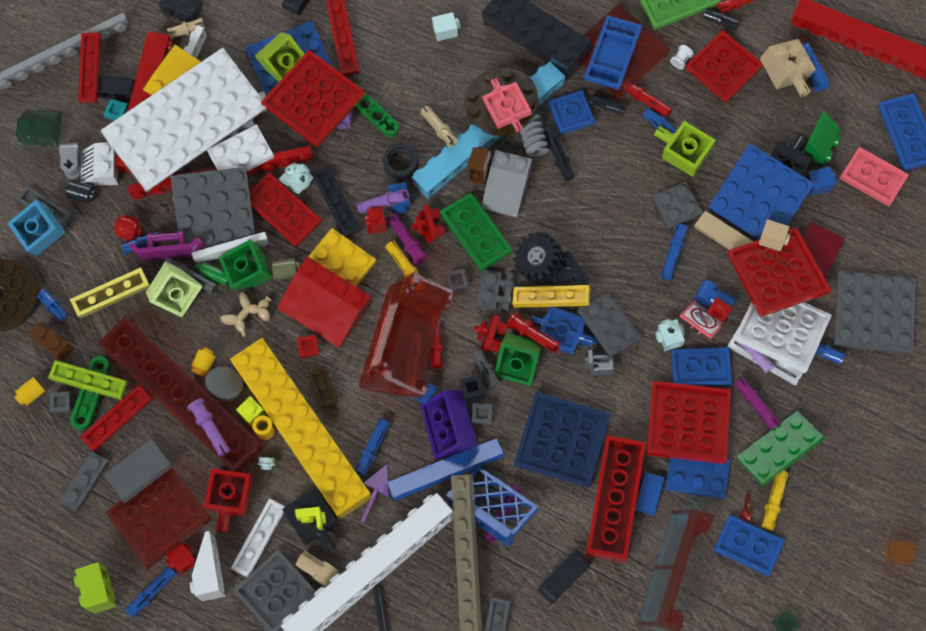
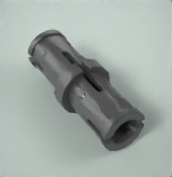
M483 350L474 352L472 357L479 368L478 372L480 375H483L488 387L492 389L498 386L500 381L497 379L493 371L494 367L491 363L489 364Z

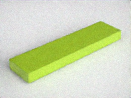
M57 360L54 361L48 377L56 382L119 400L123 399L129 383L127 380Z

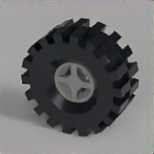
M535 232V235L530 233L528 234L529 238L524 236L522 238L523 242L521 244L517 243L518 250L514 249L513 253L516 255V257H513V261L516 263L514 266L520 274L530 281L544 283L545 278L550 281L553 279L551 275L554 274L556 276L558 274L556 270L558 268L562 269L560 262H564V257L561 256L564 252L561 249V245L546 233L541 234L540 232Z

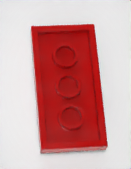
M269 172L250 190L252 208L296 248L322 223L320 217Z

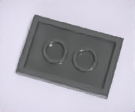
M150 439L106 472L104 476L121 500L126 503L171 469L172 465L154 441Z

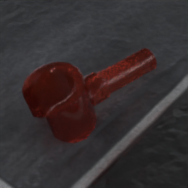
M746 493L745 503L739 517L741 520L749 523L753 512L748 510L751 494Z

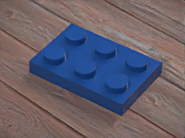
M670 458L665 490L725 499L730 460L727 459L726 464Z

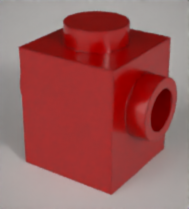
M181 541L179 543L174 542L167 548L168 551L164 553L168 558L165 561L172 570L176 568L181 575L195 566L196 559L193 557L195 552L188 543L184 545Z

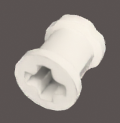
M680 45L679 51L670 60L673 66L681 70L685 67L687 60L694 55L693 51L685 45Z

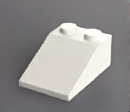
M210 531L204 534L192 573L193 581L190 582L191 593L195 594V597L201 601L226 596L217 542Z

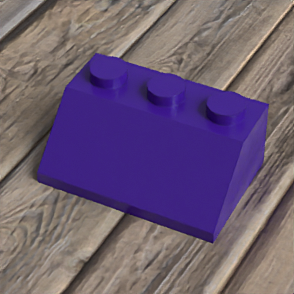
M444 390L430 398L426 404H420L435 459L455 455L477 445L462 390Z

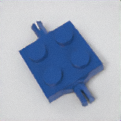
M550 307L543 319L533 315L530 321L540 326V331L561 343L560 351L573 355L580 341L592 345L594 337L583 334L585 321L581 316L556 307Z

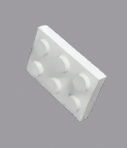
M257 125L207 150L217 170L246 167L247 171L274 158Z

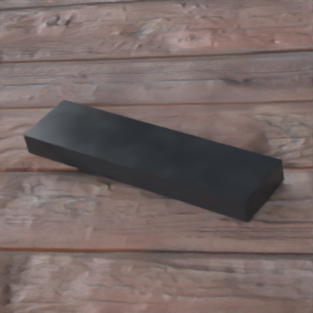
M329 166L313 173L312 177L342 235L347 238L361 231Z

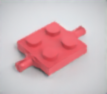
M498 78L492 79L491 84L494 90L482 96V99L497 129L513 124L516 132H519V129L522 131L523 127L519 120L531 115L532 112L517 82L501 86Z

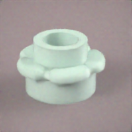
M259 457L257 465H260V469L272 470V466H276L274 464L275 458Z

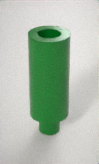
M206 262L203 264L196 263L195 269L199 271V274L222 285H229L224 270Z

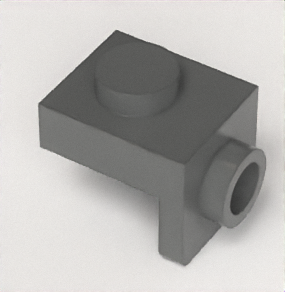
M588 350L589 357H585L586 369L590 368L591 376L614 374L613 356L610 357L608 354L594 356L593 350Z

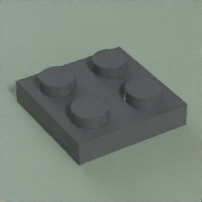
M687 182L652 196V200L668 231L676 228L677 224H685L701 217L703 214Z

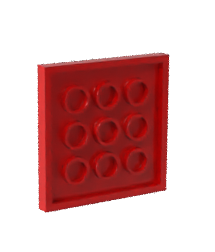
M308 50L261 101V104L318 148L366 93L312 51Z
M797 227L788 230L787 234H790L787 246L783 245L781 252L759 245L760 240L727 251V256L759 317L829 294L831 291Z
M653 381L646 455L726 464L731 389Z

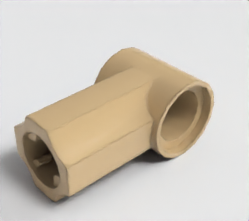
M307 551L300 555L296 563L298 568L313 576V579L324 587L331 583L330 580L338 572L332 565L325 561H320Z

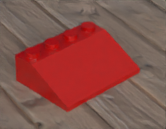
M307 256L296 271L277 309L340 348L372 304L370 295Z

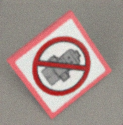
M695 300L680 314V317L691 324V329L695 327L699 330L698 334L703 333L711 339L726 322H721L707 312L708 309Z

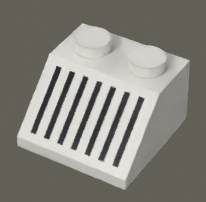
M109 142L94 143L81 151V183L92 186L118 185V170L115 166L117 153Z

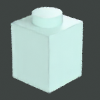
M453 12L432 17V25L437 41L458 36L460 24L458 18H454Z

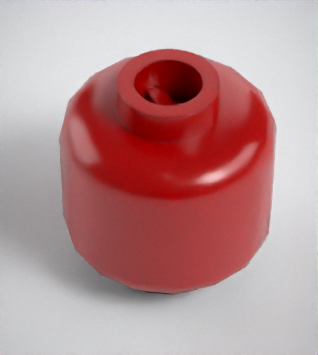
M123 214L120 218L117 217L113 232H116L118 238L131 241L140 235L142 226L139 225L138 218Z

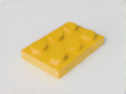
M333 228L309 255L311 259L356 287L377 262L374 257Z

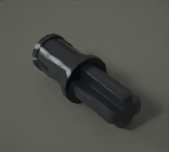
M707 8L703 19L714 22L719 27L723 25L737 30L740 25L739 20L726 16L724 12L719 13Z
M592 94L589 100L590 104L605 109V112L610 111L623 116L626 105L615 102L611 98L606 99Z

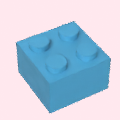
M38 200L32 202L7 223L25 250L36 256L66 233L49 207Z

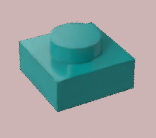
M110 99L103 115L105 118L115 121L127 112L129 106L126 103Z

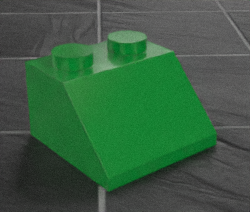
M822 113L804 151V154L813 158L812 163L821 167L825 161L829 162L833 154L830 150L832 146H837L841 138L838 136L840 128L827 113Z
M251 239L219 256L232 290L258 286L273 278L261 246Z
M506 333L501 343L497 360L496 377L531 386L543 346L534 340Z

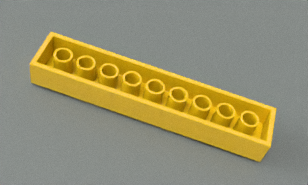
M259 339L232 357L230 360L337 518L341 520L370 500V492L264 339Z

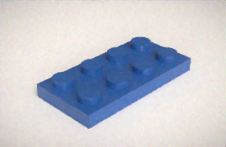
M915 94L880 102L878 109L902 170L908 171L926 166V122Z

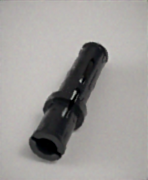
M555 128L546 129L544 135L556 159L555 164L560 169L564 181H570L575 178V174L569 164L570 159L566 157Z

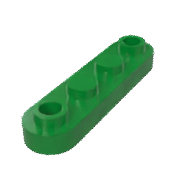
M96 356L90 361L88 370L108 375L110 363L105 357ZM104 365L103 369L98 370V366ZM84 389L80 390L70 419L75 429L83 431L89 428L101 394ZM84 418L85 422L83 424H79L80 419Z

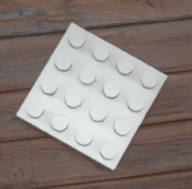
M751 302L733 340L806 373L832 315L803 302L759 317Z

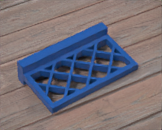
M475 468L469 474L473 475V479L478 473L485 477V482L474 483L473 480L475 524L510 547L514 542L513 538L539 508L483 468ZM497 485L500 487V492L489 493L488 486ZM486 486V494L475 495L474 488ZM450 490L446 497L448 504L453 507L452 490ZM512 495L515 497V503L504 504L503 496ZM501 497V504L490 506L489 498ZM487 498V506L478 507L475 500ZM528 506L531 510L527 514H519L518 507ZM516 507L517 515L505 516L504 509ZM502 509V517L494 518L491 516L490 510ZM517 520V525L511 530L506 526V521Z

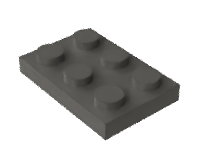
M610 293L590 302L589 306L580 307L578 310L580 316L610 357L633 346L642 339Z

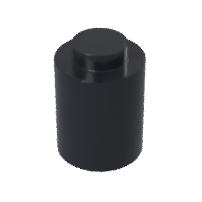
M71 180L67 187L66 196L69 199L90 204L96 199L97 191L92 185Z

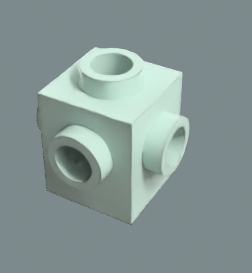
M293 163L285 169V173L279 180L291 192L300 194L302 190L309 186L313 177L309 173L310 170L307 166Z
M667 319L658 325L655 334L658 343H662L664 351L683 346L685 331L682 324L679 325L677 319L673 321Z

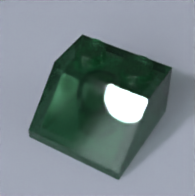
M25 110L18 118L15 137L21 145L58 147L62 112Z

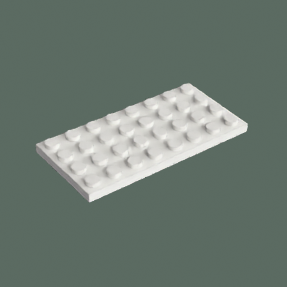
M222 48L103 128L101 133L144 190L148 192L265 111L266 108L261 104L262 98L224 48Z

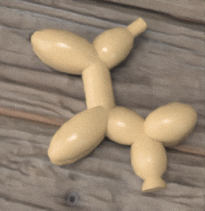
M241 292L239 300L243 307L242 311L237 316L226 314L221 316L220 319L224 324L235 325L236 329L244 337L246 334L243 320L249 313H258L263 321L270 320V314L266 309L269 301H271L269 297L266 296L265 299H262L256 305L251 304L248 296Z

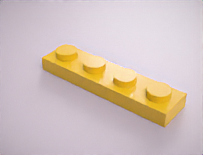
M589 285L514 287L512 304L514 308L589 306L591 288Z

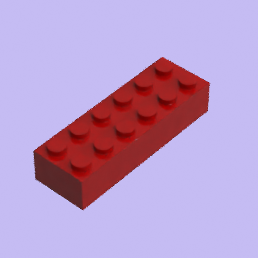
M606 436L586 556L621 563L626 562L646 442Z

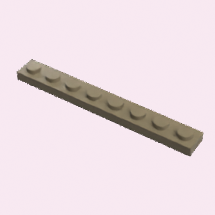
M473 475L451 476L460 631H482Z

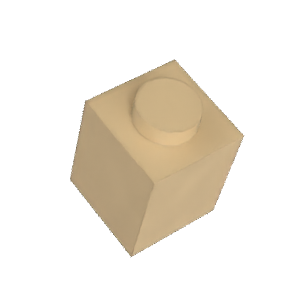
M767 219L759 245L781 252L783 245L787 246L790 234H787L789 226Z

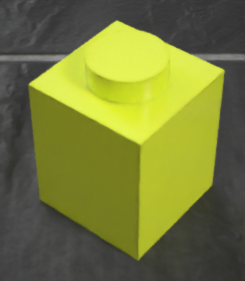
M251 396L236 409L238 414L252 429L255 418L262 415L267 416L262 407Z

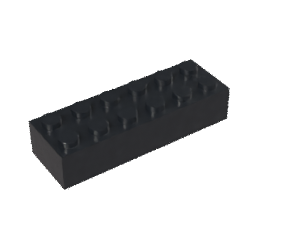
M491 0L481 12L485 24L544 62H551L569 78L572 77L592 52L591 40L527 0Z

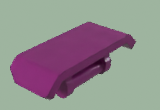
M184 231L155 235L148 234V248H137L133 243L128 246L142 261L166 260L167 257L172 259L193 257V252L205 248L204 242L199 237H196L191 244H185ZM179 240V245L154 247V242Z

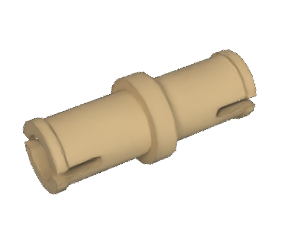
M201 17L190 22L184 21L181 25L167 28L170 39L185 34L187 36L190 35L192 31H195L197 25L205 29V25Z

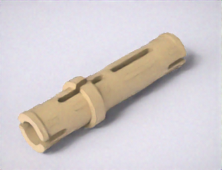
M425 106L428 112L422 108L421 115L434 128L437 136L443 139L448 147H454L450 141L456 145L458 139L452 134L450 127L440 120L430 106Z

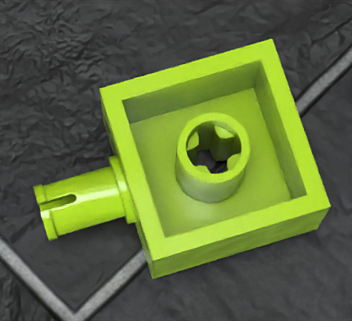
M686 121L681 124L674 134L661 125L654 133L655 137L667 143L663 150L662 159L692 177L695 176L710 155L716 142L715 139Z

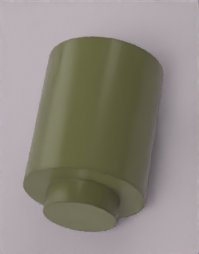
M295 258L273 261L274 279L293 278L300 267L299 261L296 262Z

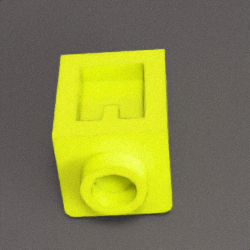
M320 507L295 509L298 521H301V523H311L313 519H316L317 528L323 530V524H326V515Z

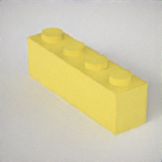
M139 268L70 299L77 316L81 319L148 289L150 284L142 268Z

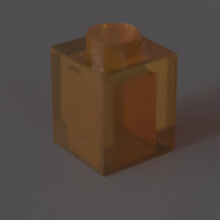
M890 540L883 550L886 563L910 567L915 561L916 543Z

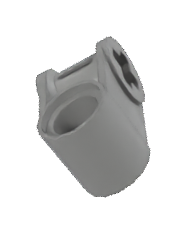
M79 142L60 144L61 169L65 172L68 179H77L81 175V145Z

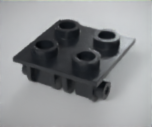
M569 250L561 255L564 257V262H560L562 269L558 268L556 270L558 274L556 276L554 274L551 275L553 279L550 281L545 278L548 286L589 285L588 281L590 280Z

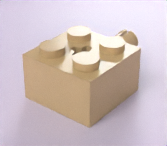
M796 39L768 47L760 60L775 88L779 89L794 85L800 97L808 95L811 90L805 81L816 69L800 40Z

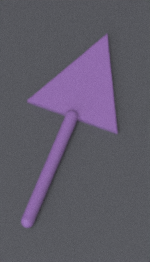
M387 464L363 483L374 489L362 517V523L366 521L377 492L389 497Z

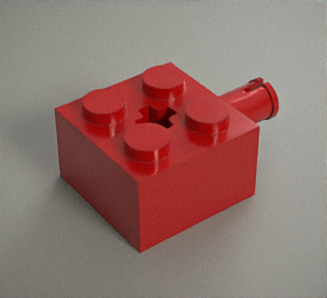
M211 469L204 508L208 512L219 514L216 532L228 533L231 516H247L254 481L251 474ZM232 490L233 493L226 496L225 493H229Z

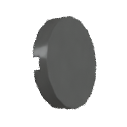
M217 367L208 372L205 377L204 388L212 399L231 402L240 396L243 390V380L235 370L228 367Z

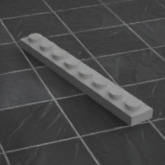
M121 13L82 33L99 32L103 41L116 33L125 31L130 25L124 13ZM81 33L0 72V90L10 87L13 83L25 80L28 76L41 72L52 64H58L69 56L76 55L81 49Z

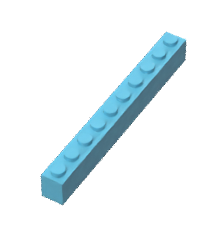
M551 62L540 66L536 74L532 77L529 76L537 88L539 105L565 84V76ZM471 124L468 131L456 137L458 142L456 145L452 143L454 147L446 145L437 157L434 156L427 162L424 168H419L415 171L412 177L413 185L429 199L467 167L473 147L481 146L488 149L504 135L486 134Z

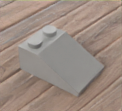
M495 151L481 207L483 210L515 218L518 217L532 168V159Z

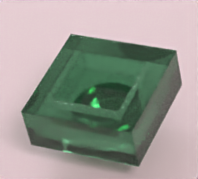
M789 610L771 621L777 631H796L801 627Z

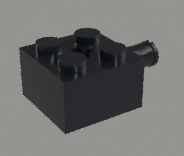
M799 134L792 147L779 140L770 156L804 177L813 159L802 153L809 139L805 136L801 142L804 135Z
M316 487L282 509L305 546L318 539L325 553L331 551L327 543H329L332 550L337 547L328 531L339 524ZM320 507L326 515V524H323V530L317 528L316 519H313L311 523H301V521H298L295 509Z

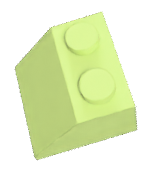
M165 262L147 289L146 294L150 303L183 317L201 290L202 285L182 269Z

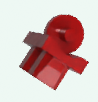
M423 205V210L418 213L419 216L415 217L416 222L411 226L413 230L419 231V235L424 234L426 243L430 244L435 239L442 237L445 231L442 225L435 226L433 222L440 219L439 210L430 209L429 205Z
M494 315L493 318L489 319L488 324L482 321L480 326H474L473 331L478 334L476 339L482 341L480 350L482 349L483 352L488 350L498 352L500 350L502 341L494 339L495 333L504 335L507 324L499 321V316Z

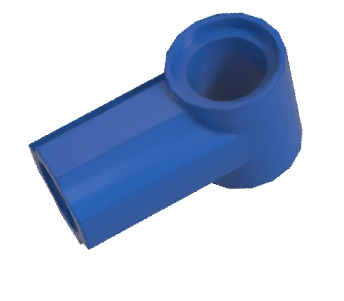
M703 280L694 296L703 305H712L717 297L732 307L736 298L719 290L714 283L708 280Z

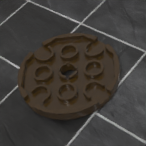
M512 68L491 69L476 77L467 88L464 98L465 111L471 124L481 129L482 132L497 136L509 135L516 132L513 124L497 129L482 99V96L494 90L491 80L498 78L501 86L517 82L532 112L531 115L519 120L523 128L526 127V124L532 117L534 118L538 110L539 98L537 88L534 82L519 70Z
M0 258V291H4L3 299H0V332H4L20 326L31 316L38 301V285L35 277L25 265L16 260Z

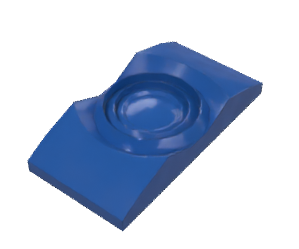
M607 15L584 80L619 90L635 51L642 25Z

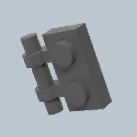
M484 270L482 272L477 308L496 311L497 304H502L501 310L508 312L513 301L511 295L512 289L515 287V275L508 273L507 279L501 280V272ZM499 288H505L504 296H498Z

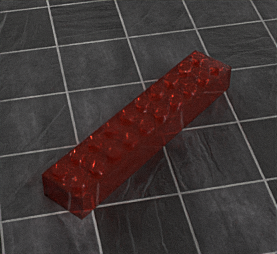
M126 316L97 343L107 355L229 470L241 473L264 449L258 439ZM202 398L204 400L205 408L208 412L212 413L213 418L211 420L228 448H230V451L226 453L221 447L224 453L222 456L218 455L203 427L196 423V417L187 408L189 404L197 399Z

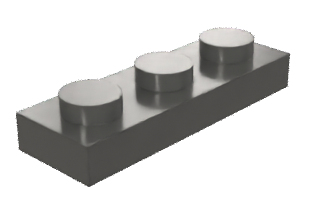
M91 451L59 502L78 513L108 466L109 461Z

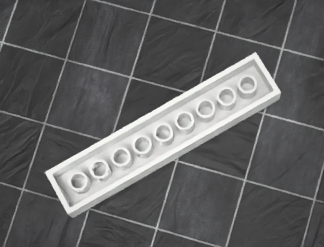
M437 493L434 496L432 494L424 499V504L419 509L414 508L408 513V518L405 521L397 522L392 527L393 531L388 535L383 534L376 541L378 544L373 548L368 547L365 549L358 561L353 560L345 567L347 569L341 575L339 573L330 580L331 584L326 588L321 587L318 589L311 601L306 600L298 607L299 611L294 615L292 613L289 614L282 621L284 623L281 625L283 630H325L454 519L451 508Z

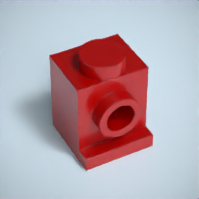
M382 206L367 209L368 216H365L368 234L387 231Z

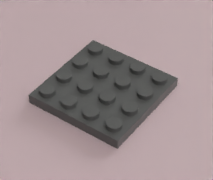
M246 167L170 176L178 232H185V244H191L196 237H199L204 242L205 248L255 235Z
M838 271L834 346L912 354L916 278Z

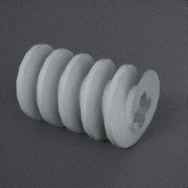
M537 114L520 131L522 141L524 142L523 146L526 149L525 153L530 157H539L549 151V149L544 148L547 146V142L543 141L546 136L542 134L544 129L539 128L542 126V122L538 121L541 117Z

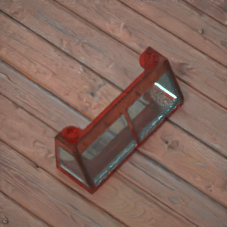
M696 509L671 511L637 623L638 627L650 631H681L683 616L678 610L673 609L693 540L700 533L707 534L712 526L715 515Z

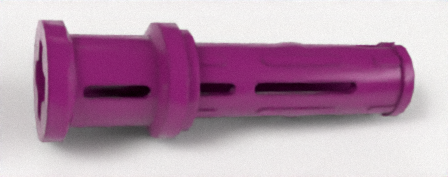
M393 213L394 217L392 218L390 215L387 221L405 245V252L410 254L415 266L424 263L429 257L428 254L423 252L419 241L413 239L398 214Z

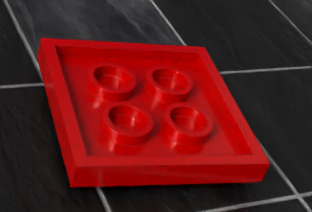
M723 30L685 66L686 71L725 104L763 68L762 62Z

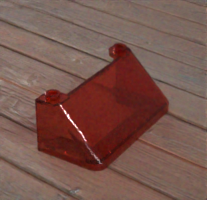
M415 272L389 287L361 374L360 388L366 391L421 398L427 393V381L422 378L441 312L451 307L454 291Z

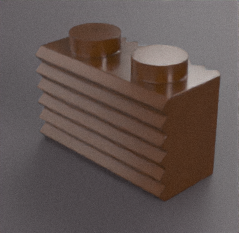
M473 147L467 165L468 181L485 185L491 167V153L485 147Z
M38 321L28 333V336L36 344L60 362H63L73 350L72 345L42 321Z

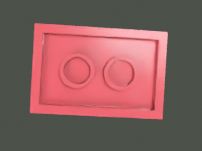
M859 147L840 179L889 207L909 174Z

